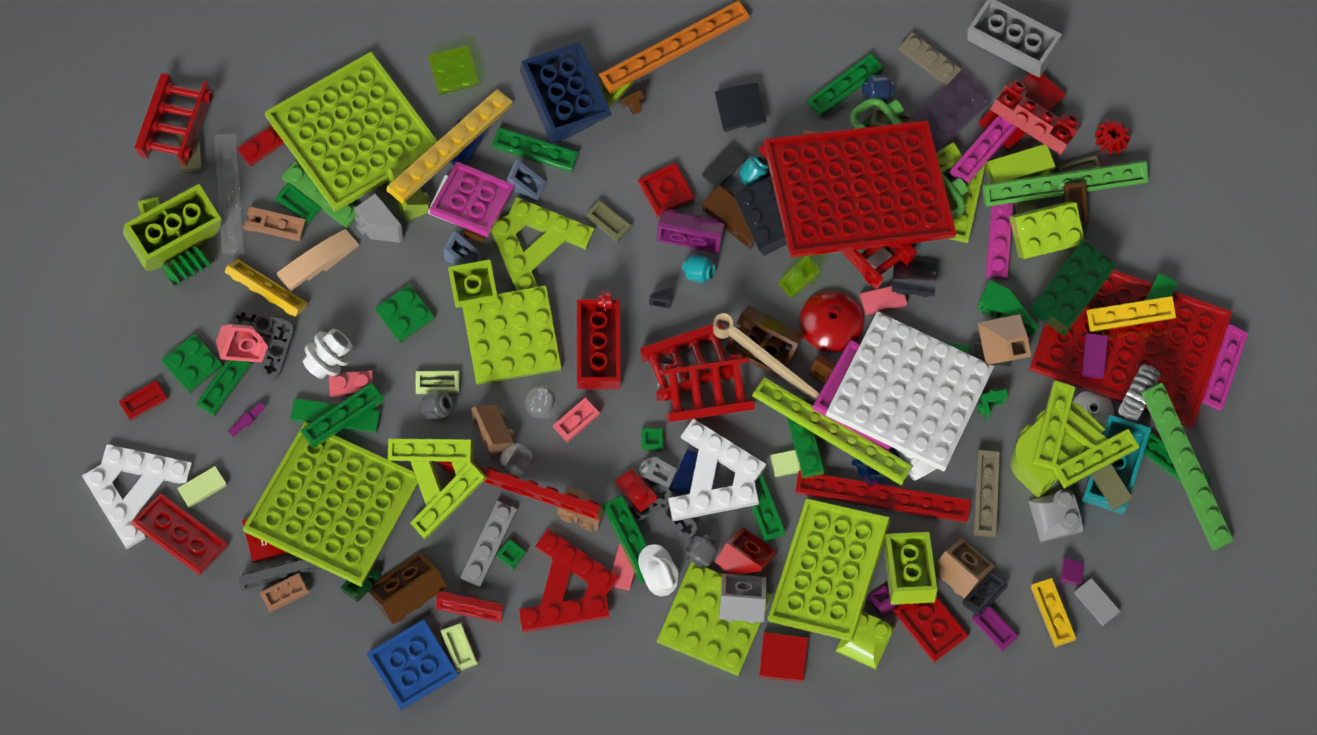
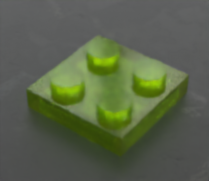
M468 45L428 55L438 96L479 86Z

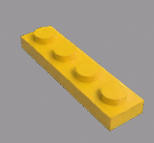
M236 259L226 267L225 273L230 275L233 280L246 285L251 291L262 295L267 301L281 307L290 315L296 317L308 305V302L239 259Z
M1172 296L1086 311L1090 332L1176 318Z

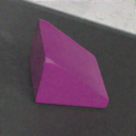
M1063 558L1061 561L1060 583L1082 585L1084 563Z
M886 584L868 595L869 600L883 618L900 605H891L889 588Z

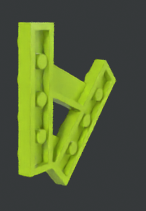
M954 142L936 152L940 170L944 174L946 172L950 174L951 169L963 157ZM985 166L966 185L968 192L962 195L966 208L964 213L953 221L957 235L955 238H950V240L968 243ZM946 191L952 212L957 208V203Z
M516 197L509 214L497 220L491 233L515 291L538 287L532 271L565 241L586 250L595 228ZM528 226L544 233L523 252L516 236L519 231Z
M1054 381L1032 463L1052 469L1064 489L1140 448L1129 429L1110 439L1103 436L1070 410L1075 387ZM1064 430L1089 450L1071 459L1060 450Z
M388 439V461H410L426 507L410 524L424 539H428L487 479L485 474L473 462L474 440ZM432 461L452 462L456 477L443 490Z

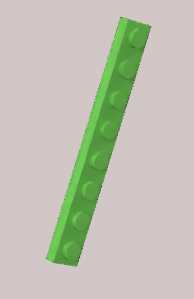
M1143 160L983 184L984 205L988 207L1064 195V184L1085 182L1086 192L1148 183L1147 162Z
M1158 383L1142 391L1143 399L1211 549L1217 550L1234 541L1163 383Z

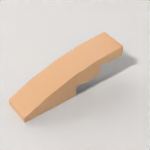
M344 229L296 258L277 272V276L292 291L306 279L309 281L322 270L327 271L357 248L359 244Z

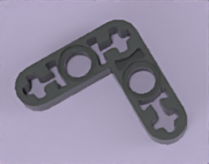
M246 309L237 310L232 318L235 325L251 326V323L247 321L240 324L238 318L246 316V320L253 322V327L260 336L270 338L261 365V372L268 381L278 379L294 335L292 324L287 320ZM262 320H266L269 322V327L266 330H260L257 324ZM285 326L289 332L284 333L282 341L280 340L281 332L279 329H283ZM274 346H282L284 348L283 353L274 355L271 352ZM272 360H274V368L276 372L272 371L271 374H268L266 368L270 369L272 365Z
M657 485L651 489L656 497V492L658 491L659 493H665L664 500L658 498L654 502L655 507L651 504L647 513L642 514L638 512L632 503L628 505L629 509L633 510L635 514L633 517L637 525L659 511L682 540H691L696 535L697 526L692 518L683 519V524L686 527H692L691 533L688 534L687 532L682 533L683 526L680 523L681 520L673 521L667 512L670 509L668 498L675 496L664 485Z

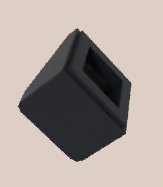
M673 287L650 294L649 305L669 309L673 296Z

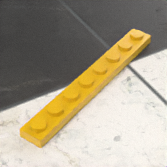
M496 89L387 186L386 191L403 204L512 106L513 101Z

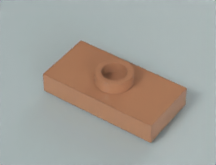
M297 573L259 593L269 613L309 594V590L300 573Z

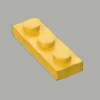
M1050 578L1032 584L1031 590L1054 648L1075 641V634L1053 579Z

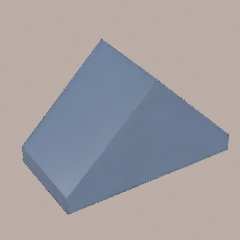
M515 160L507 178V182L515 185L513 192L534 200L539 199L546 184L545 180L519 160Z
M452 232L443 249L444 260L454 265L478 262L483 257L480 251L457 232Z

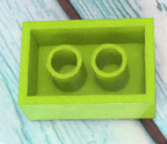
M1069 201L1009 216L1018 258L1026 259L1075 247L1084 240L1076 202Z
M930 533L885 534L883 550L891 605L935 602L937 583Z

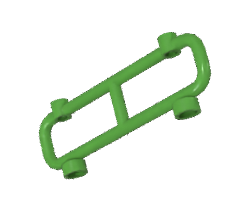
M870 98L856 106L850 114V122L853 128L857 129L866 128L859 122L858 116L872 106L879 107L892 124L902 123L898 117L904 114V109L896 99L887 105L882 99ZM941 171L945 189L957 203V208L951 212L954 221L964 213L966 207L962 195L968 192V188L961 178L950 182Z

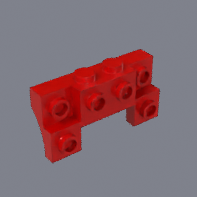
M1011 79L990 110L1054 151L1062 154L1080 129L1082 123L1075 116L1066 113L1061 118L1057 117L1027 98L1026 95L1029 90L1025 88L1023 83Z

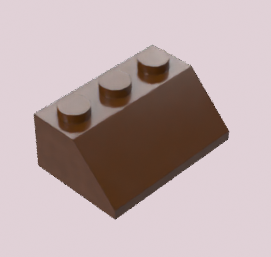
M749 305L741 313L735 328L739 329L787 368L791 365L805 337V334ZM730 337L725 348L726 350L735 355L741 354L742 358H748L750 363L782 379L780 375Z
M418 552L372 583L373 588L368 593L384 616L392 624L402 621L412 611L421 608L431 598L436 597L438 591L442 592L448 587L438 569L421 552Z

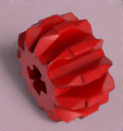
M1107 119L1104 125H1098V131L1095 132L1094 137L1097 138L1095 144L1102 145L1101 152L1106 149L1109 155L1113 151L1118 155L1121 149H1127V143L1130 142L1131 137L1128 136L1130 130L1123 129L1124 122L1119 125L1116 119L1112 123Z

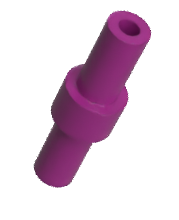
M259 402L248 413L245 412L239 417L240 420L228 430V433L234 437L244 427H249L254 422L253 419L266 409L265 406Z

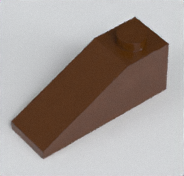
M719 185L703 202L702 211L710 218L718 219L721 223H725L724 229L751 250L754 245V239L735 196L729 189H723Z

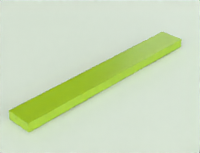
M765 377L753 393V397L900 485L903 484L913 468L911 464L869 439L813 410L812 405Z

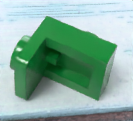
M995 388L989 390L986 394H981L979 402H977V409L979 415H983L984 421L990 418L991 412L989 407L1006 404L1008 400L1007 390Z

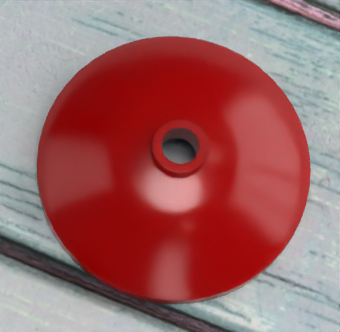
M823 291L812 296L804 304L800 313L799 324L801 332L805 334L804 338L811 346L824 352L835 353L844 351L850 340L857 342L863 330L864 318L860 306L847 294L838 291ZM834 314L837 318L831 319L829 315Z

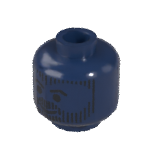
M870 75L867 81L862 84V94H865L867 99L879 98L887 102L890 97H893L894 83L886 75Z

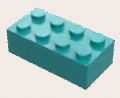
M1109 415L1103 436L1110 439L1129 429L1140 447L1138 450L1111 463L1131 495L1151 428ZM1090 475L1082 502L1113 511ZM1128 503L1113 512L1124 515Z

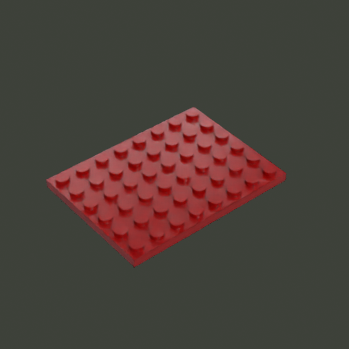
M928 121L769 138L763 142L790 258L955 238L957 235Z
M1115 270L1065 337L1045 323L1029 370L1122 403L1140 367L1144 364L1152 366L1160 372L1161 376L1157 384L1163 383L1181 425L1192 429L1232 312L1174 291L1172 297L1176 314L1175 319L1090 332L1087 310L1145 301L1153 286L1150 282ZM1086 333L1108 336L1103 379L1081 376ZM1146 405L1143 411L1150 413Z

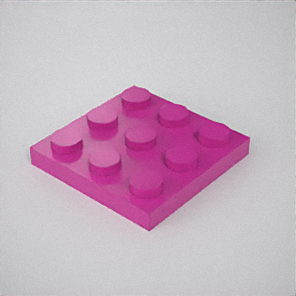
M456 162L430 207L429 214L488 237L511 197L515 185Z

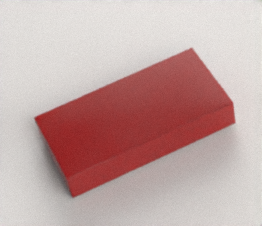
M155 380L118 402L129 421L167 401L168 398L158 381Z

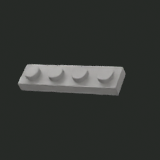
M496 501L460 577L461 581L481 588L517 513L516 508Z

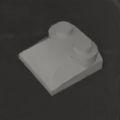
M1062 489L1055 494L1028 501L1040 543L1083 532L1082 518L1075 495L1071 490Z

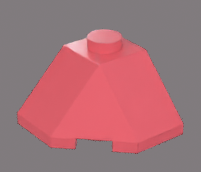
M223 325L216 340L220 359L262 363L268 348L267 343L253 326Z

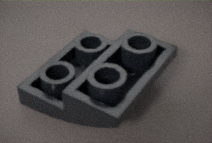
M758 83L743 84L715 91L722 128L725 132L743 126L751 128L767 122Z
M913 260L906 265L903 261H898L893 265L892 292L900 295L915 294L920 297H934L937 262Z

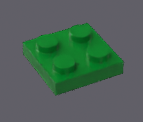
M410 284L374 308L377 315L399 344L435 320L433 314Z
M193 334L161 360L162 364L189 394L223 367L221 362L196 334Z

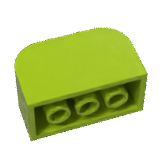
M200 184L125 223L123 235L146 271H153L162 267L164 263L168 264L171 259H177L178 255H184L186 250L190 252L193 246L199 247L209 241L220 230L222 219Z
M1072 402L1070 410L1103 435L1105 429L1083 407ZM1043 410L1037 416V421L1033 426L1028 424L1021 431L1022 435L1018 438L1010 459L1013 474L1037 498H1040L1059 480L1052 469L1032 463L1046 410ZM1064 430L1060 446L1061 451L1072 459L1089 450Z

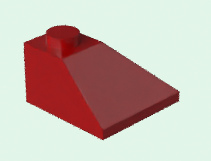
M742 527L726 542L715 563L731 574L758 572L778 554V551Z

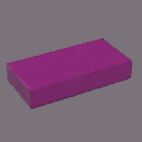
M1086 333L1081 376L1103 379L1108 336Z
M991 606L980 617L975 615L972 618V621L1001 652L1019 637Z

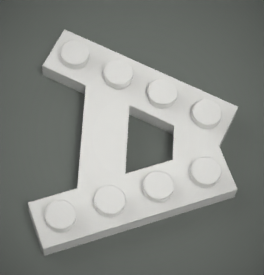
M692 419L681 435V439L696 447L699 451L690 494L668 498L672 520L677 521L759 505L755 482L765 469L766 464L700 422ZM717 461L735 472L733 486L712 490Z
M107 444L101 465L82 475L125 548L128 549L146 538L141 531L131 525L132 520L138 515L163 481L182 485L187 483L192 463ZM121 471L141 475L137 483L122 500L113 485L114 480Z

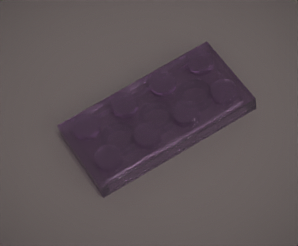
M960 73L906 123L928 121L935 151L937 152L989 106L992 100L963 73Z

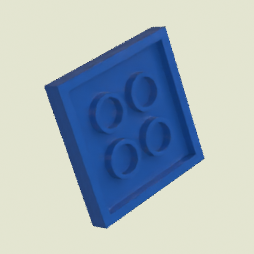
M424 619L366 653L401 711L459 677Z

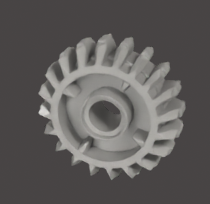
M1144 364L1138 370L1118 409V413L1123 418L1133 422L1139 419L1146 406L1141 392L1156 385L1161 376L1156 368Z

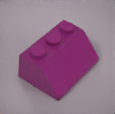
M662 210L657 226L656 241L719 254L725 223H721L720 220L714 218L709 220L702 219L695 214L683 215L675 210Z

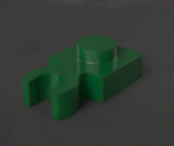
M371 569L362 587L347 580L340 587L342 592L356 602H359L373 588L371 582L377 581L380 578L379 570L376 569L371 573L373 571Z

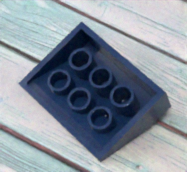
M580 42L521 61V76L550 143L570 138L612 115Z

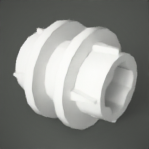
M331 329L328 333L318 332L314 337L315 342H309L305 346L307 356L302 362L308 371L317 378L324 379L327 374L337 376L341 371L340 365L346 366L351 359L348 352L352 349L353 345L337 329Z

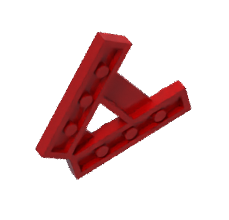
M547 529L535 547L551 558L552 563L541 606L519 609L522 632L610 618L607 596L619 581V576L550 529ZM573 573L588 584L585 597L564 601L570 575Z

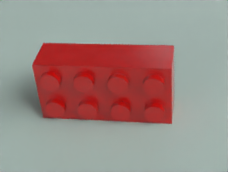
M577 299V389H620V299H612L613 309H607V311H604L603 307L599 308L598 299Z

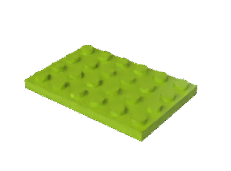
M806 499L767 618L768 621L853 642L885 540V534H887L890 524V518Z

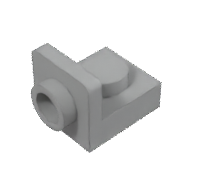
M652 457L642 462L639 468V477L642 480L648 479L657 485H664L669 488L677 468L657 457Z

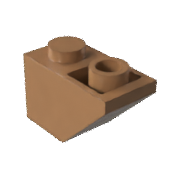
M567 486L564 493L565 495L567 493L575 494L584 501L590 499L587 493ZM558 507L557 515L560 516L561 520L568 523L576 522L587 531L599 530L600 521Z

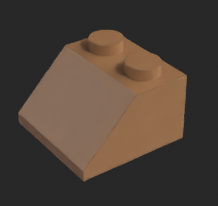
M496 404L471 408L472 421L490 459L514 449L513 441H516L512 429H507L505 425L507 419L503 410L499 411Z
M963 538L947 549L934 565L936 576L950 585L953 591L963 598H966L987 574L995 568L989 560Z

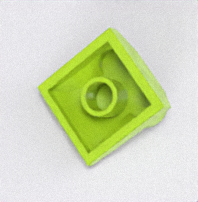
M862 612L853 642L841 639L836 652L876 669L894 628L885 621Z

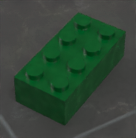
M1082 240L1034 302L1030 313L1065 337L1113 275L1118 264Z

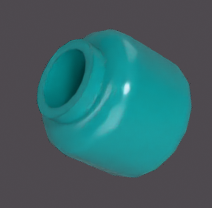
M758 155L756 157H749L739 170L742 178L741 182L749 187L768 178L770 169L766 159Z
M694 253L684 260L682 270L685 271V276L688 280L704 284L708 280H712L716 266L710 257Z

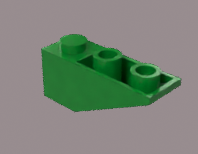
M990 280L978 303L977 309L983 315L993 316L997 319L1020 314L1027 336H1035L1038 330L1037 324L1008 288Z

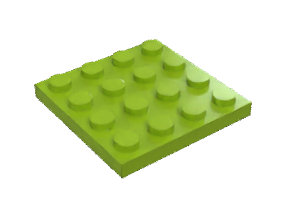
M546 286L497 294L498 300L462 307L476 385L561 370Z
M690 562L658 636L657 643L739 676L761 622L749 623L740 620L727 621L719 619L722 574L706 567L700 568L695 563ZM766 593L765 612L772 598V595Z

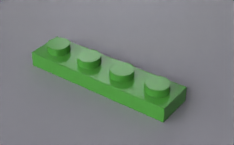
M296 161L281 176L283 181L287 184H292L346 229L355 221V206L350 203L334 212L302 166Z

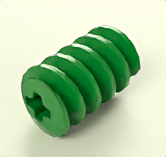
M193 246V254L186 250L185 258L178 255V263L171 259V267L165 263L162 264L163 271L173 287V282L182 285V277L189 281V273L197 276L196 269L204 272V264L209 268L212 267L201 248L199 250L196 246Z

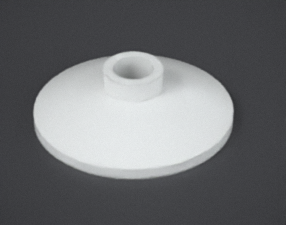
M1084 391L1073 400L1074 403L1083 407L1103 428H1105L1109 415H1114L1112 402L1103 396ZM1090 406H1095L1097 411H1091Z

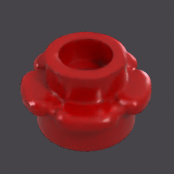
M603 290L602 295H598L599 308L603 307L604 311L613 309L611 292Z

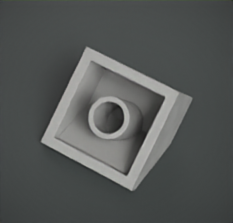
M373 194L355 207L356 216L354 218L357 222L356 227L362 235L366 234L372 240L398 243L403 241L401 224L376 194Z
M722 574L719 619L727 621L740 620L749 623L764 622L766 577Z

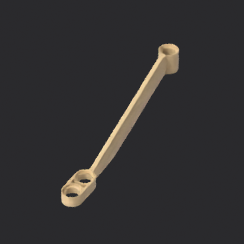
M721 313L715 317L713 324L715 336L721 339L730 336L807 398L816 402L820 393L739 329L735 328L730 315ZM726 323L728 328L721 329L718 327V324Z

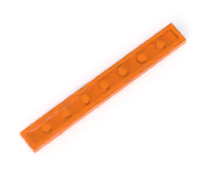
M738 0L600 73L599 79L607 91L612 93L749 20L750 15Z

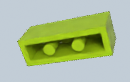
M1044 144L988 161L985 172L989 182L995 183L1053 174L1055 164L1048 146Z

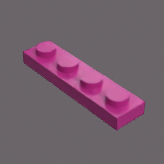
M998 115L951 169L950 174L955 178H961L968 185L1017 129V126Z
M1013 203L991 206L985 278L1007 280L1011 239L1009 216H1012Z
M1231 324L1227 326L1202 403L1218 411L1224 407L1248 336L1247 332Z

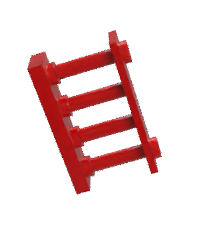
M160 74L134 146L140 157L148 158L150 151L156 150L176 154L181 164L187 166L189 159L193 157V147L208 105L213 100L214 93L208 82L204 81L201 90L176 86L169 74ZM178 94L198 99L194 109L168 104L170 95ZM166 112L191 117L187 128L161 123V120ZM162 131L182 135L184 138L179 147L155 142L156 134Z
M910 243L889 246L894 254L876 269L867 259L882 247L868 248L862 253L858 250L843 251L841 253L864 276L865 281L869 285L878 289L884 279L881 276L898 261H903L906 265L913 261L917 251Z
M719 323L718 327L724 329L722 323ZM713 324L640 348L639 356L642 363L646 361L651 363L660 386V390L656 391L655 398L657 401H669L672 399L670 386L665 375L660 374L662 367L659 359L661 356L668 354V356H671L674 364L678 363V367H683L679 352L682 349L689 348L692 350L696 363L703 364L705 360L699 346L701 345L700 343L709 341L712 343L718 361L727 360L719 340L720 338L714 335ZM732 365L721 366V380L727 381L734 378ZM708 368L699 369L701 374L699 376L700 387L713 383L711 372L709 373ZM686 371L678 372L681 383H678L679 393L692 390L691 379L688 378Z
M741 354L728 356L729 360L683 367H678V363L665 365V369L660 370V374H668L673 406L671 412L666 413L667 422L755 410L754 401H748L747 397H745L740 363H747L748 358H742ZM732 365L736 391L735 403L727 404L726 400H724L719 366ZM711 368L715 396L714 406L705 407V403L702 402L698 369ZM678 372H690L694 400L692 409L684 410V406H681L677 378Z

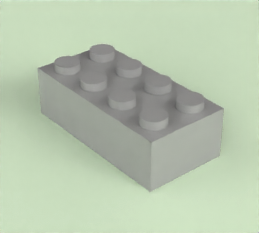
M987 0L968 27L967 40L1040 78L1061 47L1062 34L997 0Z

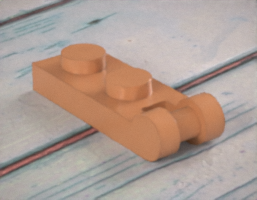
M254 207L248 208V218L243 224L244 230L301 242L306 224L305 219ZM256 218H262L261 222L256 223Z

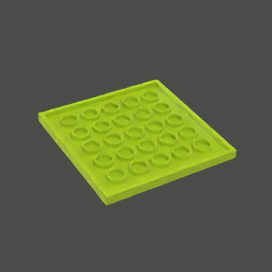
M372 52L367 53L265 111L267 120L334 212L388 182V169L408 168L438 142Z
M304 422L301 429L307 426L309 423ZM299 430L245 523L243 532L362 587L419 484L413 471L335 435L313 449Z

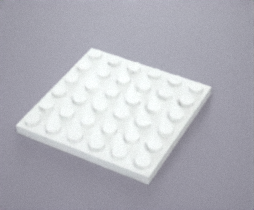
M877 311L826 412V416L937 469L945 471L994 366L986 365V362Z

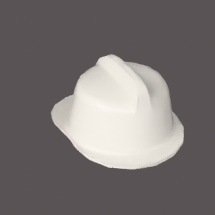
M655 544L648 545L642 549L639 554L638 563L647 587L655 595H669L675 590L679 576L678 569L673 563L670 554L662 546Z

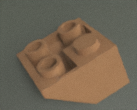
M1020 314L978 323L986 365L1031 357L1027 333Z

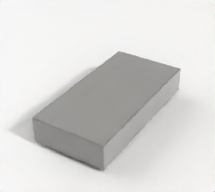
M1092 578L1074 592L1102 626L1120 613V610Z

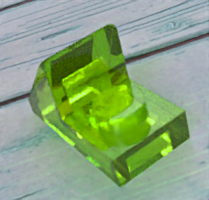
M805 256L778 281V284L787 296L792 299L808 285L817 283L821 270L810 256Z

